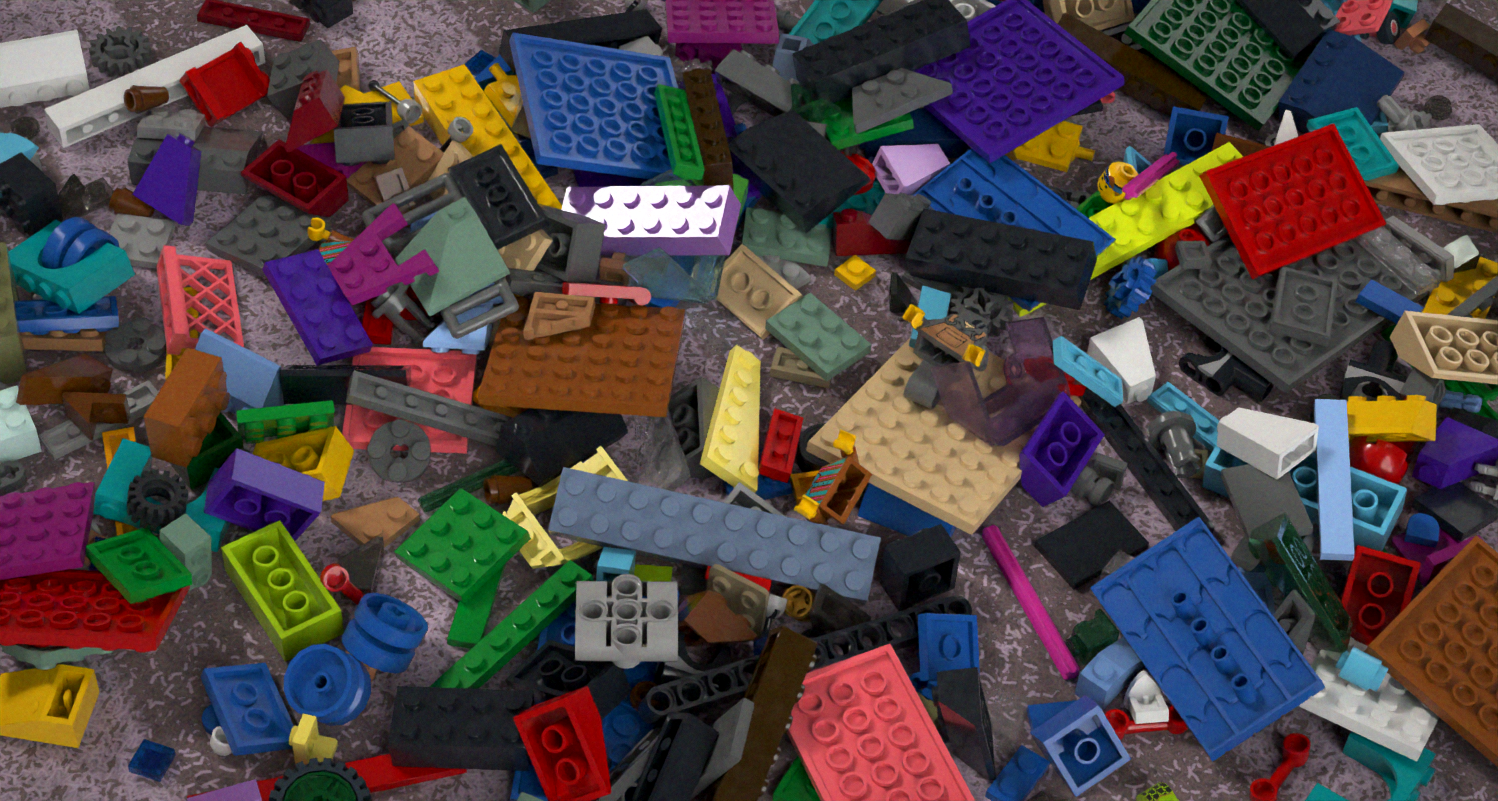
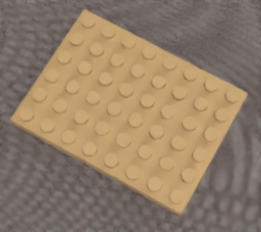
M909 338L808 441L806 451L832 463L842 458L840 449L833 447L834 440L838 438L839 430L842 429L856 435L854 446L856 447L859 463L873 474L868 483L972 535L1020 480L1022 470H1020L1019 454L1059 393L1027 370L989 351L988 364L984 371L979 372L973 368L961 382L955 380L934 409L927 408L903 396L910 376L924 360L913 353L914 348L909 346ZM1067 395L1081 408L1082 401L1078 396Z

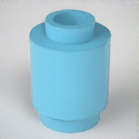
M1354 646L1350 652L1345 649L1343 650L1335 666L1340 669L1339 677L1366 691L1370 688L1376 692L1388 671V668L1382 665L1381 660Z

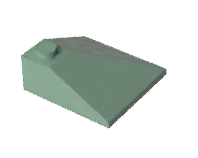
M466 197L439 210L395 258L399 266L425 249L438 268V273L431 276L427 272L415 276V282L410 283L411 288L429 317L510 274L509 269Z

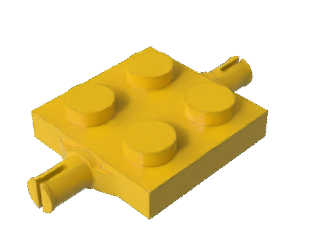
M495 63L489 68V71L497 81L488 84L484 89V93L512 128L521 97L517 74L507 75L499 63Z
M1066 121L1056 124L1014 150L1017 159L1064 172L1068 171L1071 162L1076 157L1092 162L1095 155V150L1080 147L1079 139L1083 126Z

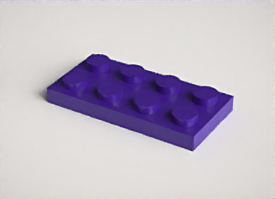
M318 249L265 262L262 270L317 366L370 352L373 343Z

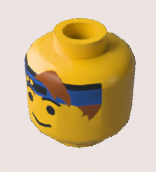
M1112 162L1098 179L1097 186L1101 197L1111 204L1126 200L1124 198L1126 193L1122 191V188L1139 175L1136 169L1125 162Z

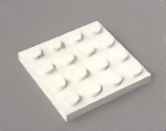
M1480 124L1385 132L1381 134L1380 140L1395 161L1433 205L1498 199V144Z
M1332 631L1311 665L1322 680L1325 689L1314 696H1310L1299 707L1417 762L1440 717L1388 673H1386L1377 692L1370 688L1366 691L1339 677L1340 669L1335 666L1343 650L1345 649L1350 652L1354 646L1364 652L1368 646L1355 641L1347 634Z

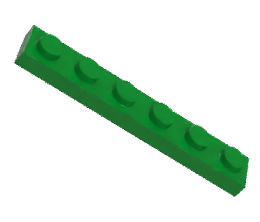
M657 84L654 94L672 173L684 180H691L692 178L702 180L705 169L685 90Z
M569 560L429 687L479 689L576 601L577 581H594L593 576Z

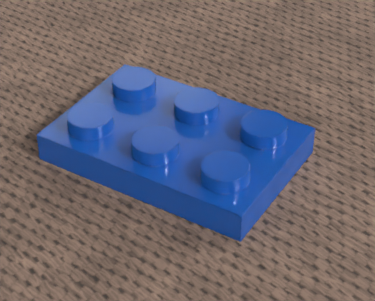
M266 663L203 669L200 676L234 756L293 749L289 745V736L294 725Z

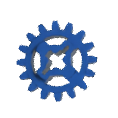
M1140 256L1137 259L1131 258L1129 265L1124 263L1122 270L1116 272L1109 282L1111 289L1105 293V296L1108 298L1104 302V305L1107 306L1106 310L1120 319H1123L1124 316L1129 318L1132 311L1136 313L1141 303L1145 304L1146 300L1151 296L1152 290L1150 287L1156 283V280L1153 278L1157 274V271L1154 269L1155 265Z

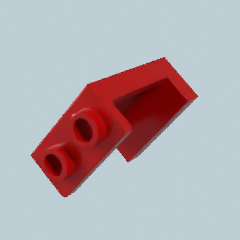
M239 42L233 49L197 69L193 67L186 71L179 82L199 112L205 114L207 124L213 127L266 97L270 79L255 63L252 51L247 47L245 48L242 42Z

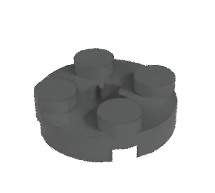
M140 317L132 322L124 323L114 330L108 331L105 335L107 360L118 370H132V373H141L155 368L164 359L163 356L166 353L165 334L158 326L151 324L148 318ZM141 343L140 350L135 351V348H129H131L132 344Z
M396 419L379 427L372 435L367 447L369 462L373 470L380 478L389 482L406 483L420 478L428 469L431 460V444L426 433L418 425L403 419ZM396 445L400 447L406 445L409 449L405 450V453L408 454L407 457L404 459L401 457L394 459L391 456V453H394L393 447Z

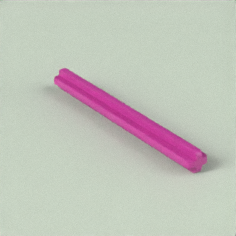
M1171 152L1169 155L1165 154L1124 185L1122 191L1126 193L1124 198L1131 200L1133 197H1139L1158 180L1177 167L1180 162L1176 159L1177 154L1175 152Z
M996 525L985 527L982 530V538L1061 676L1065 680L1077 677L1080 671L1078 664Z

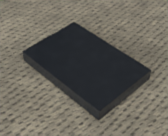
M1109 500L1037 539L1034 547L1070 587L1075 590L1148 549L1149 542Z

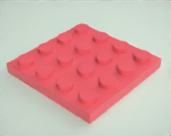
M372 347L370 352L353 356L352 365H411L410 387L469 405L473 403L477 354H464L458 350L437 353L432 352L431 349ZM346 405L342 435L353 449L367 450L372 435L379 427L401 418L357 405ZM406 420L418 425L426 433L431 444V452L467 454L469 438ZM396 445L392 450L405 451L409 449L406 445L401 447Z

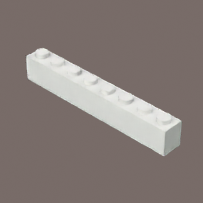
M247 25L45 108L44 112L48 129L61 146L65 148L145 114L147 111L137 114L127 110L124 103V92L130 89L131 86L166 87L169 93V101L154 108L162 107L188 96L179 82L186 71L193 67L197 69L230 51L239 42H242L245 48L247 47L252 51L257 66L265 63L263 43Z

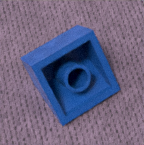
M1086 695L1030 732L1044 757L1050 761V765L1075 797L1131 760L1100 706Z

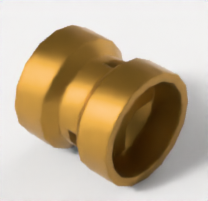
M800 585L792 586L784 592L782 597L788 599L784 611L787 615L800 622H811L818 617L821 611V601L814 592Z

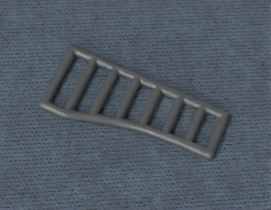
M444 173L365 210L362 213V219L366 227H368L391 204L395 203L397 208L445 186L448 194L403 214L404 219L410 225L463 198V195L450 173ZM422 228L396 240L388 237L382 243L386 249L397 257ZM503 277L495 281L494 285L441 310L440 313L452 337L459 339L516 312L519 309V304L506 278ZM495 297H502L504 304L459 324L457 315Z

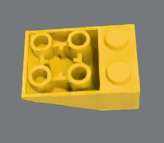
M58 664L55 668L47 670L33 668L1 673L0 736L79 748L100 693L94 669Z

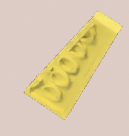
M736 344L729 351L700 465L734 488L740 482L755 493L758 489L761 361L751 352L745 351Z

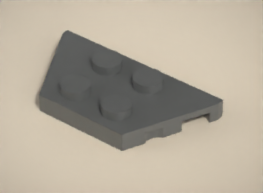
M900 68L852 88L855 133L859 134L953 94L952 84Z

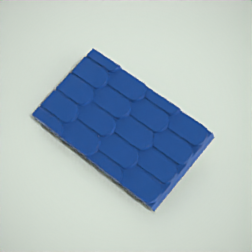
M971 148L912 194L913 196L920 194L929 199L931 202L930 206L936 211L1093 241L1096 257L1116 240L1006 155L989 163ZM1009 296L1016 304L1028 312L1041 303Z
M1197 517L1090 587L1102 608L1121 632L1124 639L1212 762L1224 755L1226 751H1230L1253 736L1255 732H1259L1282 717L1281 715H1285L1308 700L1310 696H1314L1325 689L1322 680L1200 517Z

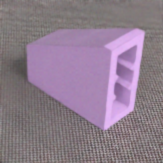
M939 144L880 146L872 165L885 193L899 194L902 192L912 195L947 168L950 162Z

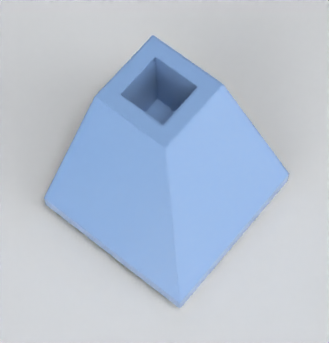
M483 303L457 315L459 324L493 309V303ZM443 319L424 339L423 347H431V351L437 353L449 352L451 348L462 349L464 354H479L480 350H485L490 342L492 323L459 339H455L452 337Z

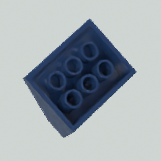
M1328 29L1278 101L1279 123L1281 124L1285 110H1288L1292 113L1296 130L1309 133L1310 131L1306 127L1308 120L1358 107L1371 126L1381 112L1377 102L1382 96H1391L1404 77V71L1355 37Z

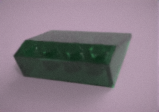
M1286 512L1253 529L1249 536L1250 542L1248 547L1257 560L1262 559L1267 567L1265 574L1273 587L1278 586L1284 595L1282 601L1286 599L1292 590H1297L1316 614L1307 642L1312 641L1318 650L1338 653L1347 651L1353 620Z

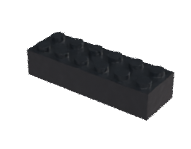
M922 0L888 15H883L866 24L856 26L839 35L831 36L827 40L807 46L800 51L792 53L797 81L804 86L805 91L821 109L852 96V88L866 81L876 79L900 68L913 71L971 46L967 20L949 0Z
M924 208L905 257L910 275L914 277L972 289L984 288V291L1075 310H1080L1097 262L1093 241Z

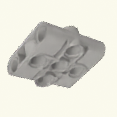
M622 574L613 581H577L575 661H612L616 666L624 669L633 668L641 661L677 662V582L641 581L638 577L631 574Z

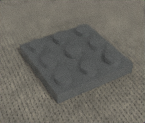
M264 193L205 244L207 250L218 257L230 260L238 266L267 278L262 270L265 262L305 253L317 242L312 241L307 233L308 227H312V218L323 219L325 230L327 231L331 230L329 220L323 217L308 214L286 201Z

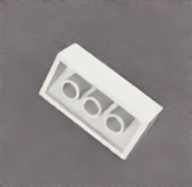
M77 30L0 43V108L21 106L25 103L50 101L53 98L70 95L77 96L90 90Z

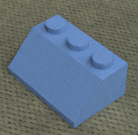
M206 328L202 331L195 350L222 357L224 372L227 374L226 386L227 392L230 393V400L227 408L224 411L221 410L222 412L230 411L236 414V410L286 405L283 400L280 379L281 366Z

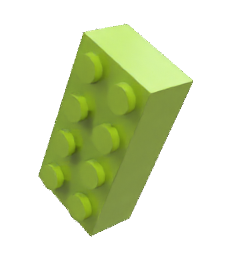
M280 520L221 547L226 573L285 662L294 658L299 651L311 645L323 644L344 633L340 607L329 591L322 585L320 578Z

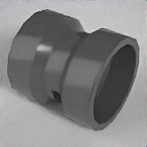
M1086 466L1073 484L1071 492L1078 497L1088 498L1091 505L1098 507L1102 505L1099 503L1100 499L1105 502L1109 499L1115 487V482L1107 477L1100 478L1094 469Z

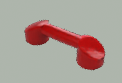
M332 563L321 572L320 582L326 589L331 592L341 591L356 605L359 604L365 594L349 581V574L346 569L340 564Z
M1172 705L1169 707V722L1135 724L1134 720H1129L1127 714L1119 709H1111L1105 713L1106 718L1120 740L1124 738L1125 734L1168 730L1173 734H1182L1188 730V727Z
M1292 733L1284 738L1282 749L1283 761L1269 779L1260 778L1252 782L1249 793L1251 801H1277V792L1294 767H1301L1309 758L1311 743L1305 735Z

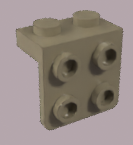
M714 564L709 571L707 590L715 591L722 595L728 602L727 607L735 615L738 613L744 616L752 625L750 629L757 634L755 638L760 639L766 620L770 596L768 590L719 564Z

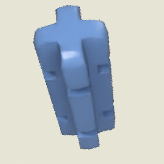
M1446 390L1439 407L1449 409L1455 407L1477 413L1481 409L1482 398L1478 395L1467 394L1466 396L1464 393Z

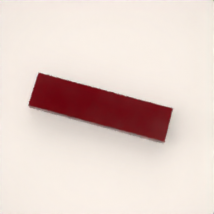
M205 0L197 14V21L234 29L247 25L254 33L302 42L311 24L309 18L219 0Z

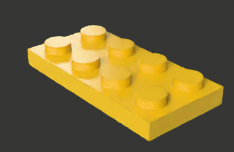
M1480 257L1476 269L1454 273V278L1448 282L1437 278L1422 312L1447 315L1498 276V263ZM1490 307L1483 312L1478 308L1471 315L1474 318L1486 319Z

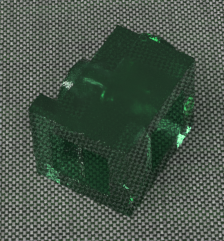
M1099 609L1095 611L1094 619L1081 621L1073 628L1071 637L1065 640V644L1072 656H1077L1085 665L1100 651L1116 642L1120 631L1106 614Z

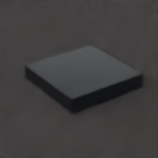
M1461 482L1442 489L1434 486L1415 497L1411 506L1419 513L1432 516L1438 522L1440 528L1460 542L1498 520V508Z

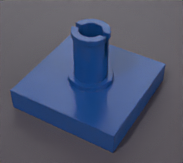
M918 614L919 643L916 646V650H919V653H916V656L920 660V681H937V672L972 667H978L980 675L977 615Z

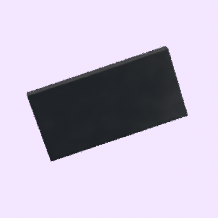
M502 144L448 168L451 177L463 197H466L497 250L549 226L547 217Z

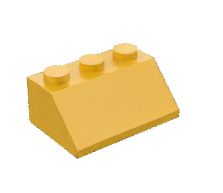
M1407 395V400L1397 401L1395 396H1377V401H1367V397L1349 396L1347 401L1349 442L1358 436H1368L1366 442H1376L1377 439L1386 442L1435 441L1437 404L1426 401V396Z

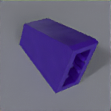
M179 133L178 137L167 134L132 195L178 224L190 226L194 221L202 151L193 146L195 141L184 134Z
M1446 417L1436 430L1435 441H1428L1419 452L1412 477L1442 489L1481 474L1474 470L1476 463L1496 466L1498 461V439Z

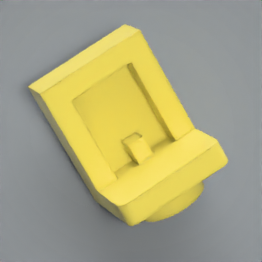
M303 714L299 725L293 726L289 736V745L293 747L295 764L303 761L304 765L309 764V759L317 758L318 762H323L324 758L333 759L338 746L337 739L319 735L317 718L312 715Z

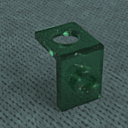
M795 83L791 84L792 110L805 121L813 123L822 122L826 117L840 112L839 106L824 98L812 102L809 90ZM799 94H801L802 97L804 98V101H805V105H804V106H801V104H800V102H799V99H798V95H799Z

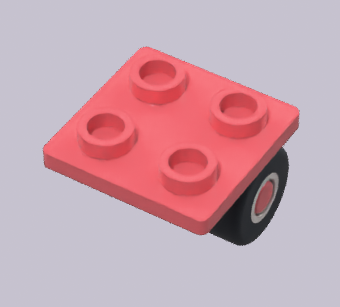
M1347 0L1343 2L1336 14V17L1341 22L1334 31L1349 36L1359 34L1360 38L1365 40L1369 36L1378 37L1381 44H1394L1400 37V24L1396 14L1388 12L1393 0Z

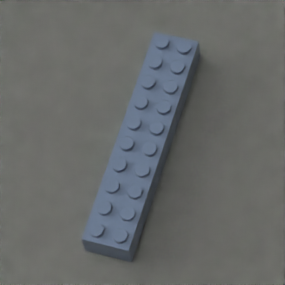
M566 467L562 469L548 528L549 534L552 536L601 547L634 550L637 555L707 570L708 566L712 567L714 564H719L733 572L772 580V585L785 588L800 585L817 595L863 605L868 600L881 537Z

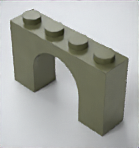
M0 242V381L3 384L19 382L22 375L28 373L27 358L14 302L19 301L18 288L6 242Z

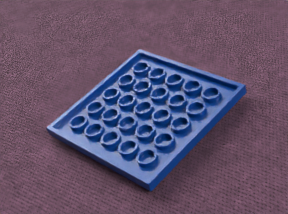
M512 33L509 43L537 164L656 181L679 178L672 173L654 94L657 84L678 88L670 57Z

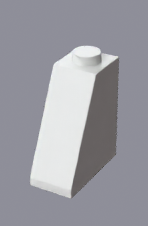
M1138 317L1090 337L1087 354L1122 379L1123 401L1129 404L1136 400L1138 402L1146 400L1152 394L1156 374L1143 320Z
M1237 408L1219 421L1217 425V447L1277 480L1316 451L1319 426L1306 421Z

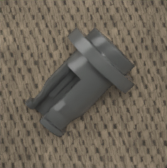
M403 282L386 287L388 289L387 293L376 296L370 304L374 307L371 315L378 319L384 314L401 332L409 335L413 339L412 342L414 344H417L423 337L399 313L406 308L427 330H431L436 322L434 320L430 321L424 311L405 293L410 284L404 285Z
M1169 411L1159 415L1149 425L1147 438L1155 449L1164 450L1169 463L1174 467V474L1177 478H1188L1200 470L1196 463L1200 459L1195 454L1194 445L1191 440L1196 432V424L1191 415L1180 411Z

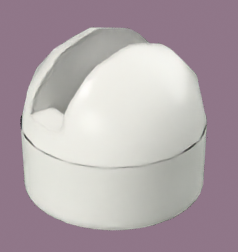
M218 726L212 732L210 746L217 755L227 756L232 751L229 744H226L228 741L222 727Z

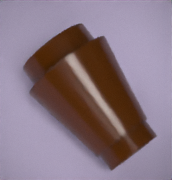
M133 85L124 92V103L127 110L137 114L169 101V93L164 86Z
M126 187L114 190L110 198L109 210L114 211L115 215L121 213L152 217L155 209L132 195L133 192Z
M492 475L490 479H485L483 483L484 497L487 504L495 503V506L511 502L513 500L512 495L516 492L519 495L532 490V482L529 477Z

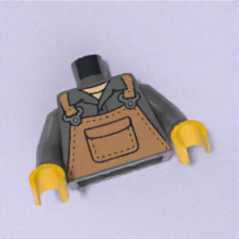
M913 304L909 305L902 318L910 322L911 326L918 332L913 353L958 382H961L973 368L979 372L987 368L989 349L986 343L988 335L986 325L981 320H974L970 323L958 314H951L942 319L927 320L924 317L925 312Z

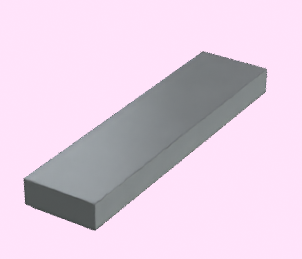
M149 380L122 393L126 394L130 410L129 423L145 415L159 393ZM70 419L38 435L39 441L54 460L92 442ZM97 423L93 441L102 437V432L116 430L126 424Z

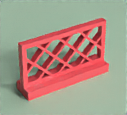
M163 245L156 267L167 354L180 355L182 348L195 349L199 339L190 338L189 332L195 329L202 333L205 328L208 329L202 324L207 319L219 327L213 331L214 333L220 335L225 332L234 339V343L244 347L232 262L230 260L176 254L175 246ZM180 265L190 266L196 272L189 275L180 268ZM209 270H224L225 275L219 279ZM203 276L212 284L206 288L196 279ZM189 285L193 289H195L198 292V294L192 297L189 293L183 290V288ZM218 288L228 297L222 300L213 291ZM204 297L215 305L210 310L199 302ZM193 307L202 315L195 319L186 310ZM222 310L231 319L225 322L216 313Z

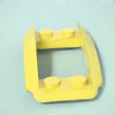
M602 446L596 449L597 453L586 462L582 463L580 461L570 468L628 481ZM561 475L531 491L519 495L517 492L514 493L507 513L504 510L502 514L529 532L531 539L519 551L532 569L565 564L569 560L574 561L603 548L597 545L577 542L558 549L534 515L554 506Z

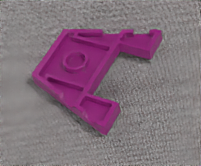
M395 203L384 210L328 264L332 275L351 305L387 293L388 289L386 287L403 282L404 285L413 283L415 282V276L426 272L431 276L439 272L425 249L397 266L382 241L408 225Z

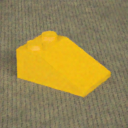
M336 426L256 443L253 455L324 481L323 501L341 496L354 454V449Z

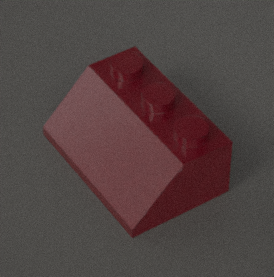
M327 69L320 73L317 70L313 71L303 78L285 144L287 153L338 127L345 97Z
M280 139L241 171V176L308 214L331 217L349 201L346 175L298 149L287 153L285 150L286 142Z

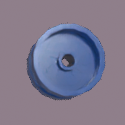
M72 217L58 225L48 237L43 249L42 264L44 268L48 269L64 268L83 260L107 242L120 248L119 241L106 231L98 229L84 218Z
M368 593L361 598L355 610V618L348 623L342 635V643L350 654L369 667L388 673H402L407 670L413 660L415 648L423 641L428 631V624L418 611L403 601L385 594Z
M327 644L311 645L299 651L290 661L284 675V693L288 704L297 713L316 716L318 722L329 726L344 725L356 719L365 709L371 695V678L366 666L353 655Z

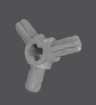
M1384 95L1377 102V106L1389 119V132L1426 129L1430 125L1429 120L1432 119L1430 113L1426 114L1425 111L1418 112L1416 110L1410 112L1407 108L1402 109L1391 96Z

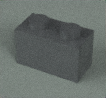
M902 192L899 194L885 193L868 222L886 239L912 241L923 208L936 210L930 206V200L923 195L916 194V196Z

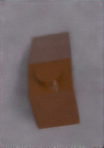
M85 353L22 375L16 403L20 405L64 404L62 399L63 392L108 393L111 387L110 380L113 369Z

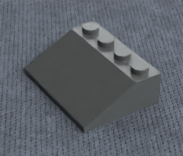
M204 126L193 145L202 151L197 190L246 195L250 181L241 176V171L256 159L263 132ZM136 138L134 140L127 161L131 185H138L164 139Z

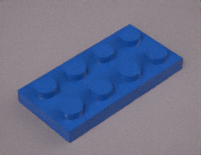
M104 296L80 314L67 308L63 309L50 300L14 301L20 332H31L34 335H45L50 331L63 330L64 333H78L81 329H95L98 332H106L119 327L116 296Z

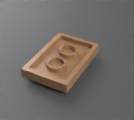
M408 126L394 138L395 160H389L386 164H373L372 161H367L347 179V184L371 205L376 206L382 202L372 177L402 167L409 188L412 189L429 179L444 152Z

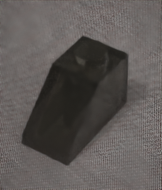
M375 537L338 559L337 564L346 569L349 574V581L364 594L377 592L385 557L383 537ZM341 591L333 592L336 603L356 605Z

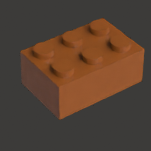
M191 348L185 349L144 415L151 456L153 458L187 468L193 456H198L207 433L210 434L213 431L216 418L221 410L224 411L227 408L230 400V393L227 392L226 386L227 374L224 372L222 357Z

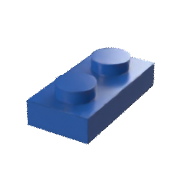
M1021 745L987 789L985 797L991 801H1024L1048 770L1050 761Z

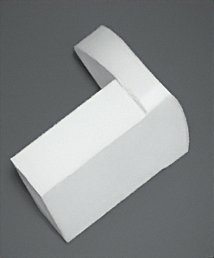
M1141 671L1133 679L1126 691L1123 701L1125 708L1129 709L1135 724L1169 722V709L1159 686L1146 671Z

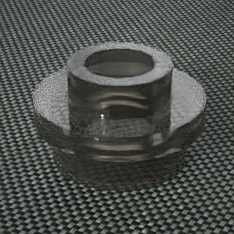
M1435 95L1426 101L1424 111L1426 114L1430 113L1434 120H1446L1452 113L1451 102L1444 96Z
M20 117L11 124L10 129L11 133L32 140L40 132V124L35 118Z

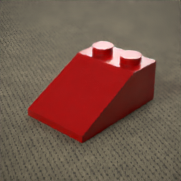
M1356 545L1354 547V559L1349 565L1333 631L1347 634L1355 641L1369 646L1411 602L1421 563Z
M588 686L536 704L513 717L548 801H591L612 792L602 720Z

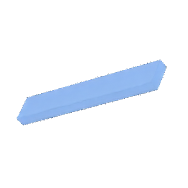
M1315 399L1314 421L1319 426L1316 447L1320 560L1353 561L1354 536L1347 400Z

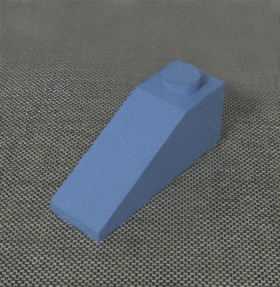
M1124 637L1100 651L1079 673L1075 695L1080 698L1086 695L1088 698L1093 699L1102 711L1144 667Z

